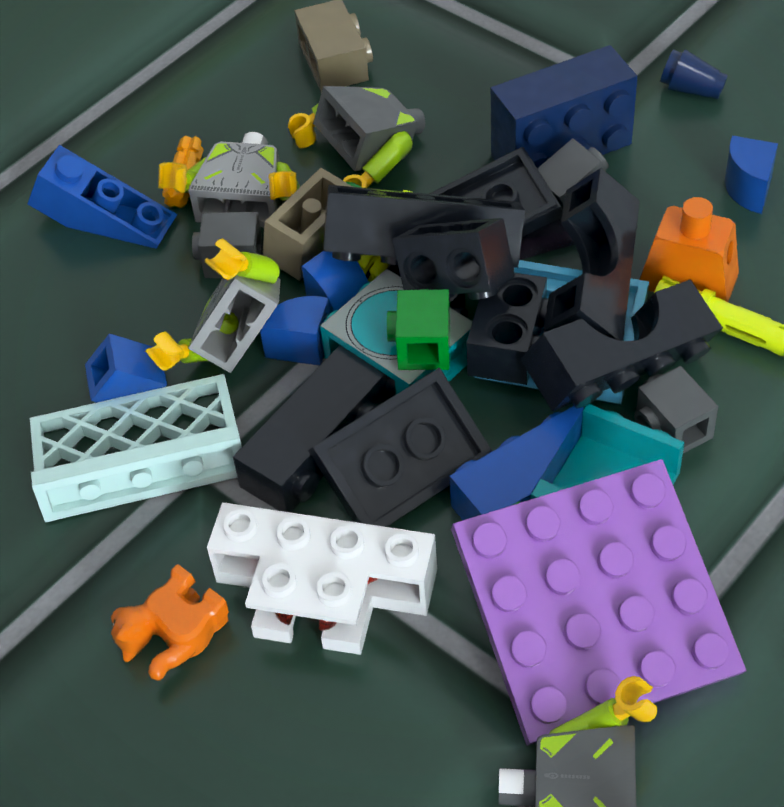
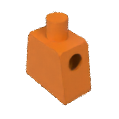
M702 197L689 198L684 202L683 208L678 206L667 207L639 280L649 281V291L655 292L663 276H667L680 283L691 279L698 290L703 291L707 288L715 291L716 297L729 302L739 274L735 223L729 218L712 215V203Z

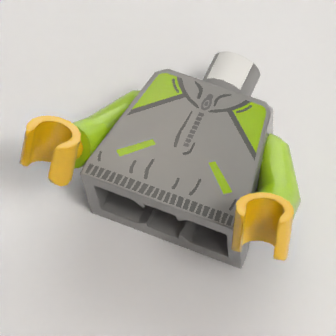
M257 132L246 133L241 143L220 141L214 144L208 156L189 170H187L186 165L180 163L163 162L159 164L158 188H174L176 192L189 193L195 222L202 221L203 213L258 212L260 227L264 228V221L280 207L281 200H287L300 188L296 179V172H293L288 164L279 162L278 149L273 145H268L267 139Z
M223 238L217 240L215 245L221 249L214 258H206L204 261L221 275L223 279L207 301L193 337L182 339L177 344L170 334L164 331L154 337L153 340L157 345L146 349L145 352L163 371L172 368L181 360L183 363L210 361L231 373L279 303L281 279L278 278L280 274L278 264L267 256L240 252Z

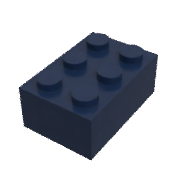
M608 45L490 87L492 157L497 160L524 147L538 168L572 138L587 150L591 146L596 148L602 155L632 144L637 74L615 49Z

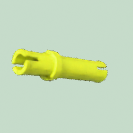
M663 276L655 292L680 282ZM707 288L703 291L698 290L723 327L722 332L784 357V324L741 306L726 302L716 297L715 291Z

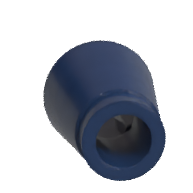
M673 49L663 70L660 82L669 85L668 90L719 99L728 75L720 72V70L686 49L683 53Z

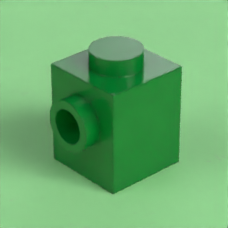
M449 289L397 291V311H387L388 342H396L398 370H436L439 367L441 370H449Z

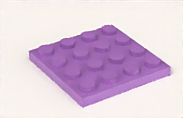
M663 459L453 523L452 525L453 537L527 746L537 743L539 736L549 734L554 728L611 698H615L618 685L627 677L637 676L653 687L652 691L640 696L637 702L648 699L654 704L741 675L747 671Z

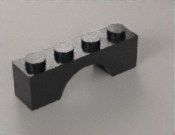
M602 168L566 190L561 225L577 248L582 264V275L549 294L543 331L547 332L583 319L601 334L623 341L640 201Z
M691 279L655 292L631 317L634 341H621L607 337L592 328L583 319L544 332L520 360L551 410L554 411L572 403L576 409L582 408L596 400L604 390L611 388L613 393L621 392L639 380L640 376L646 373L649 378L657 374H663L676 364V361L682 359L685 364H690L708 353L711 349L708 342L723 327Z

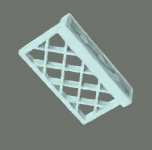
M225 374L30 418L34 471L31 472L32 488L45 523L238 478L233 456L242 446ZM219 393V396L207 408L193 403L198 397ZM159 406L168 408L158 419L144 415L150 408ZM182 414L196 418L186 430L172 425ZM111 417L119 419L108 431L95 426L102 419ZM210 424L220 427L219 429L203 432ZM133 425L146 429L136 441L122 437ZM63 428L70 430L58 442L44 437L45 432ZM161 435L172 439L154 443ZM84 436L97 441L85 453L73 449ZM111 447L121 450L120 452L104 455ZM61 458L72 462L53 467Z

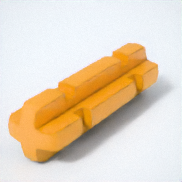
M186 135L179 140L173 162L186 165L187 170L201 160L204 151L201 146L202 140L197 136L193 138ZM164 188L162 192L165 198L164 203L170 208L172 206L182 208L187 204L189 193H179L174 188Z

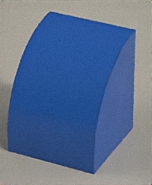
M732 136L725 173V187L730 197L740 206L762 214L772 178L778 143Z
M322 251L302 265L306 296L329 298L330 313L344 306L368 282L365 273L357 261L335 259L332 257V252Z
M303 296L277 305L260 330L265 358L320 366L324 357L320 325L324 323L330 314L329 298Z
M109 333L85 363L91 401L101 402L166 387L165 372L145 352L146 349L153 346Z

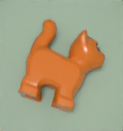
M179 564L171 569V578L167 583L154 590L143 604L119 607L111 615L113 623L111 635L113 641L122 650L125 662H130L149 643L153 635L160 636L169 648L157 654L149 666V676L157 681L163 679L170 669L181 665L189 658L199 655L205 650L214 633L228 622L227 614L229 610L226 600L209 588L204 593L202 601L198 602L200 596L191 588L196 581L192 574Z

